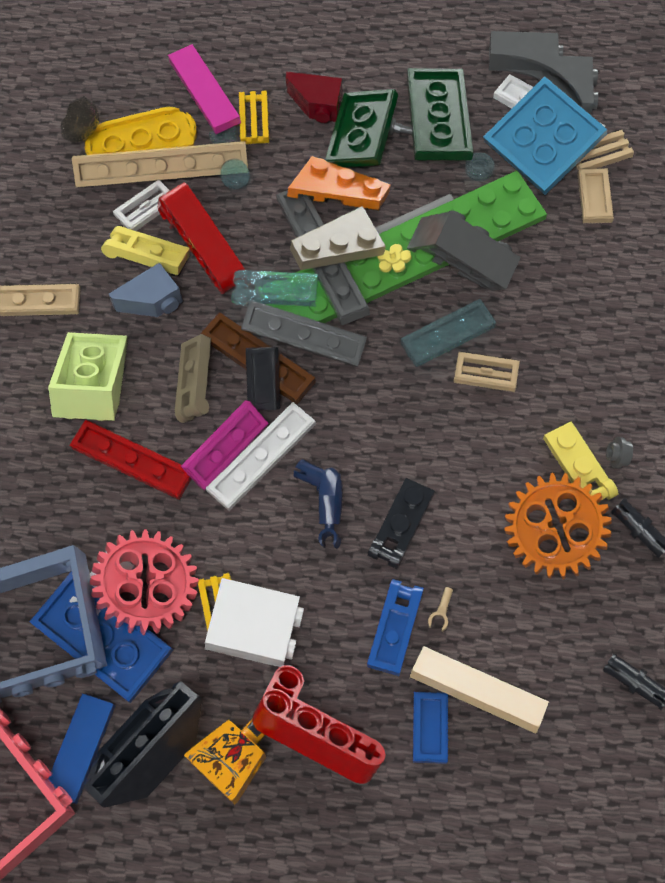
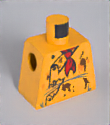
M252 719L242 730L228 720L187 751L184 756L235 805L266 759L265 753L257 746V743L265 735L255 728Z

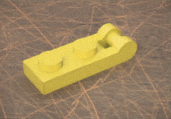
M116 226L110 234L111 239H107L101 247L102 253L106 257L116 258L118 256L149 267L160 263L166 272L179 275L189 258L188 247L121 226Z
M572 421L544 435V441L563 471L568 474L571 483L577 477H581V488H584L586 485L596 481L599 487L592 490L591 496L601 493V500L605 498L610 500L618 496L619 493L615 483L608 478Z

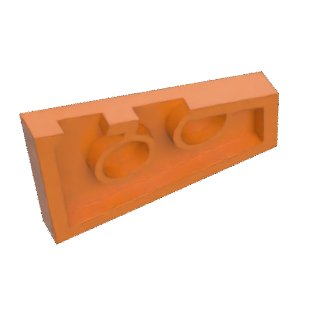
M312 156L288 187L287 197L298 198V194L314 196L313 201L324 202L325 198L341 200L343 205L363 206V208L379 210L390 192L391 185Z

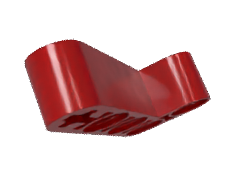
M185 182L158 198L157 208L162 219H167L171 224L170 229L176 228L221 294L248 279L245 268Z
M290 665L279 667L275 671L253 714L252 721L255 728L264 735L355 783L366 784L370 782L385 760L386 754L383 746L375 739L297 699L304 684L302 673Z

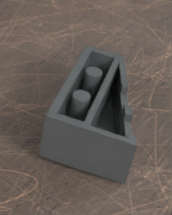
M451 210L445 213L421 217L407 247L408 250L415 253L421 249L434 256L432 262L441 265L445 261L459 270L458 275L491 291L507 289L521 258L512 252L511 246L501 241H495L489 237L487 230L478 226H472L465 221L466 217L456 211Z

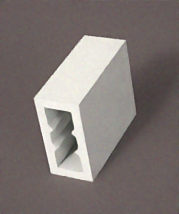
M222 578L205 640V649L278 667L283 666L285 658L292 660L296 640L290 639L293 626L300 627L304 608L298 607L300 596Z

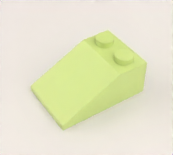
M67 333L48 387L52 417L94 419L99 421L115 420L120 401L128 336Z

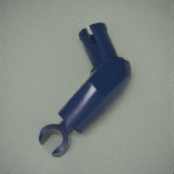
M302 459L295 467L300 469V472L294 470L293 476L317 487L319 494V524H325V529L319 534V542L325 548L326 538L334 536L333 545L338 549L341 544V538L334 531V524H340L343 489L341 476L334 468L323 470Z

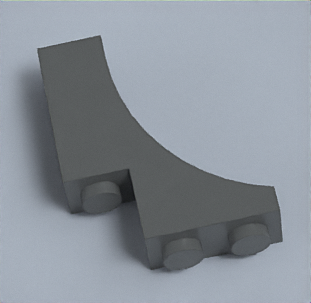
M491 31L489 71L515 72L538 80L545 76L590 115L592 109H597L598 92H594V86L597 85L598 69H593V57L563 56V45H559L558 33Z

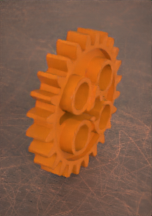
M551 473L549 482L545 483L542 477L538 476V486L534 487L529 482L525 483L528 493L524 494L517 491L516 496L520 502H509V507L515 514H506L505 519L513 525L507 526L504 529L506 534L515 536L507 541L508 545L512 547L519 546L513 553L515 558L525 555L523 566L526 568L534 563L536 575L545 568L550 579L555 570L560 572L562 579L566 578V571L569 569L572 570L575 576H579L578 566L583 565L586 569L590 570L591 565L588 559L591 557L594 560L600 561L601 556L597 548L607 550L608 544L601 539L611 537V531L603 528V526L612 524L611 517L602 516L609 510L608 504L598 505L602 499V494L597 493L591 496L590 494L593 489L591 483L581 488V477H577L573 483H569L567 473H564L561 481H556L554 473ZM564 499H571L576 503V507L569 512L562 511L558 506ZM546 500L552 501L560 524H563V531L570 546V552L564 551L557 529L553 527L552 517L545 503ZM535 510H540L546 516L540 523H532L528 520L529 514ZM582 528L589 535L586 540L577 542L570 537L573 530ZM550 539L558 544L556 550L552 553H544L539 549L540 544L545 540Z

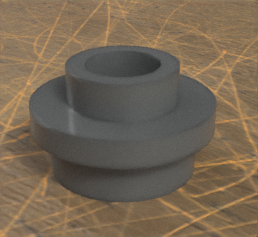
M616 437L613 442L608 444L606 450V458L610 461L611 467L619 469L631 463L633 457L632 443L626 441L624 437Z

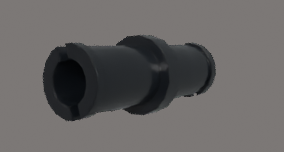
M626 498L610 512L632 532L630 535L634 539L638 538L657 558L665 552V537L651 524L653 521L649 517H643Z
M614 653L609 659L608 664L604 667L603 672L608 673L629 687L627 691L633 695L635 692L662 710L665 706V687L648 677L647 671L644 669L639 671Z

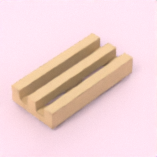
M623 130L607 134L594 147L595 149H592L581 161L621 148L622 151L584 163L580 161L576 167L578 170L596 169L631 158L634 151L632 147H628L629 141L624 139Z
M459 352L454 383L515 392L520 361ZM463 362L512 369V373L496 371L492 368L463 366ZM461 373L474 374V375L487 376V377H494V378H500V379H507V380H510V381L499 380V379H493V378H486V377H480V376H473V375H466V374H461Z

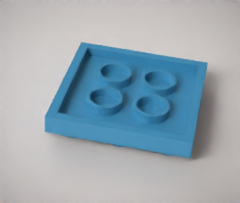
M544 76L483 138L485 143L546 195L607 135V129Z

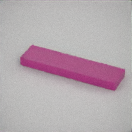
M193 44L168 55L169 62L215 134L241 123L239 114Z

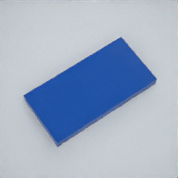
M71 571L30 620V623L77 659L87 656L80 612L77 607L78 602H69L73 596L77 598ZM94 598L95 605H97L100 598ZM107 608L99 609L101 611L97 616L107 666L96 669L97 673L95 675L131 703L173 652V649L148 629L146 634L142 635L140 626H135L132 633H128V623L125 622L119 628H116L117 618L113 616L105 620Z

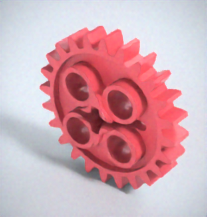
M144 529L142 537L137 538L132 530L127 541L123 536L118 535L117 546L107 542L105 548L107 553L99 551L97 560L100 563H93L92 572L97 575L91 576L90 585L97 587L92 589L91 597L100 598L96 608L97 610L107 608L104 619L108 620L115 616L117 618L116 628H119L124 622L128 623V633H132L135 626H140L142 635H145L148 626H152L154 632L158 634L161 629V623L168 629H171L174 623L173 618L181 622L184 617L183 610L190 611L192 607L190 600H195L197 591L192 588L197 587L199 579L191 577L195 574L197 567L187 566L191 560V554L181 556L183 545L180 544L173 548L171 546L173 537L170 536L163 542L160 540L161 533L159 531L155 534L154 538H149L147 529ZM143 555H146L148 558L146 582L149 586L146 592V609L141 606L143 581L140 578L143 571ZM127 561L133 563L136 568L126 570L120 564ZM158 562L164 563L169 569L160 571L153 564ZM129 592L136 599L134 601H125L120 597V594ZM163 593L169 600L167 602H159L153 595Z

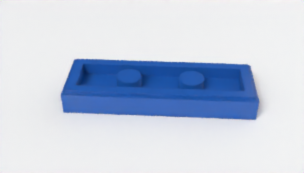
M83 693L51 770L52 775L48 778L55 788L61 786L72 798V803L76 805L115 709L113 703Z

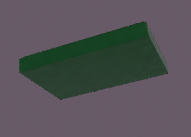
M387 89L344 93L325 158L327 162L341 167L380 165L398 99L396 90Z

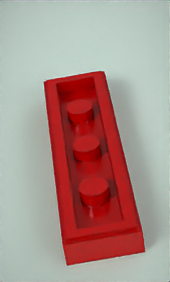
M86 419L69 445L71 449L180 500L191 481V477L182 469L181 464Z

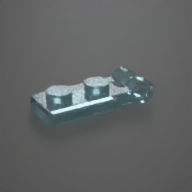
M238 270L234 272L233 283L236 287L232 291L231 302L236 305H247L250 300L263 304L316 307L318 274ZM251 284L256 285V286H255V289H247V288H248V286H250Z

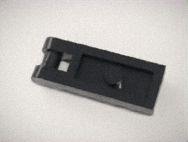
M405 478L376 538L371 544L367 556L375 560L379 557L389 562L388 566L398 569L434 496L435 490ZM387 540L398 544L395 550L384 546Z

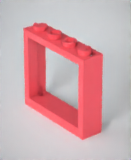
M1 709L0 739L56 811L0 860V881L76 814L70 806L73 802L70 795L61 786L57 788L53 786L48 779L52 775L51 771L40 759L35 762L28 753L31 749L30 744L21 734L17 733L14 735L8 727L11 720Z

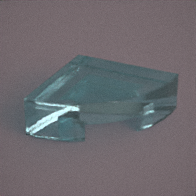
M236 126L218 134H215L214 131L208 133L212 144L237 142Z

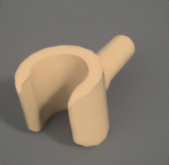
M445 587L437 612L432 613L428 619L429 628H431L432 620L435 617H441L445 622L441 632L446 630L448 626L447 607L453 592L451 588Z

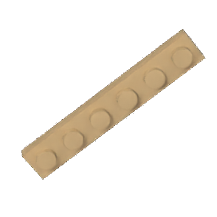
M245 141L72 156L76 187L248 172Z

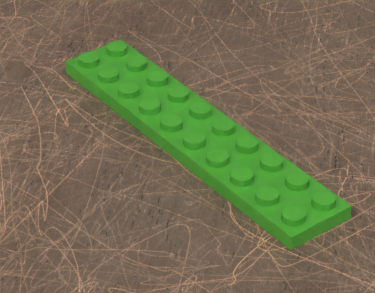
M517 170L379 235L386 246L385 250L390 251V247L394 244H400L403 251L408 250L407 247L421 217L452 210L466 217L465 221L472 226H478L487 230L489 237L495 241H500L545 220L547 213ZM421 249L415 253L410 251L411 260L405 263L406 268L398 273L394 272L393 268L389 272H382L379 269L380 261L377 256L345 262L366 303L449 264L445 261L441 265L432 262L434 256ZM312 268L300 270L258 290L261 300L266 305L322 323L337 318Z

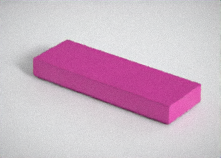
M245 400L181 465L182 469L201 489L205 490L269 423L250 401Z

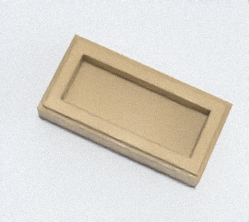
M608 168L579 169L578 183L583 223H612L614 217Z

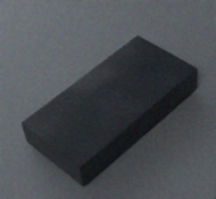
M278 347L246 348L247 401H250L257 410L280 409Z

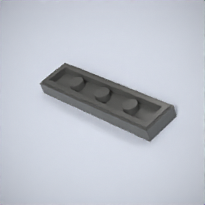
M253 300L249 302L241 327L242 331L355 367L359 365L367 339L365 336Z

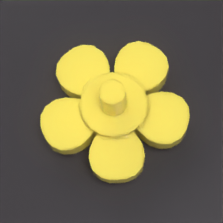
M400 244L392 245L390 251L385 250L384 255L377 256L380 261L379 269L382 272H389L393 268V271L396 273L403 271L406 268L405 263H408L412 258L411 252L408 250L403 251Z

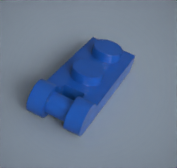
M392 579L367 667L400 676L424 588L416 585L413 588L401 585L402 581ZM397 598L409 600L408 607L396 604Z

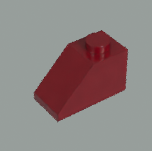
M286 71L287 93L309 119H315L321 123L336 122L343 95L342 78Z

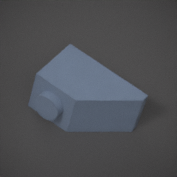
M160 263L109 293L112 305L117 312L159 317L164 313L169 314L178 308L179 303L183 302L179 287Z

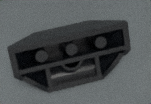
M181 681L175 683L172 688L162 690L146 699L98 751L91 767L90 776L86 779L83 788L103 808L147 798L184 758L185 753L196 744L202 699Z

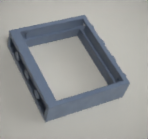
M74 545L0 568V593L72 571L87 656L0 682V703L2 702L1 698L11 695L13 697L30 695L33 693L34 688L40 686L48 688L60 686L65 683L66 678L92 676L97 673L96 669L107 666L95 600L91 597L92 585H90L86 554Z

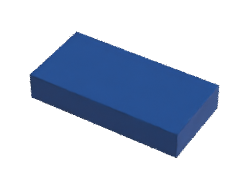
M414 692L413 763H448V694Z

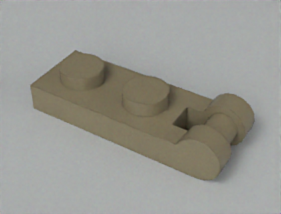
M203 334L181 344L175 402V416L181 423L191 421L194 416L200 417L209 411V404L205 397L208 384L207 375L211 338Z

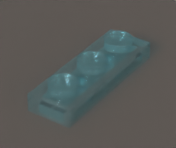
M478 299L401 338V345L415 367H418L495 328L496 321L481 299Z

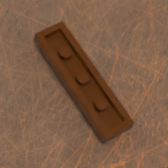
M220 312L200 333L211 338L210 345L245 370L246 348L270 347L253 334L242 331L241 326ZM279 353L280 394L297 405L316 383L315 377Z

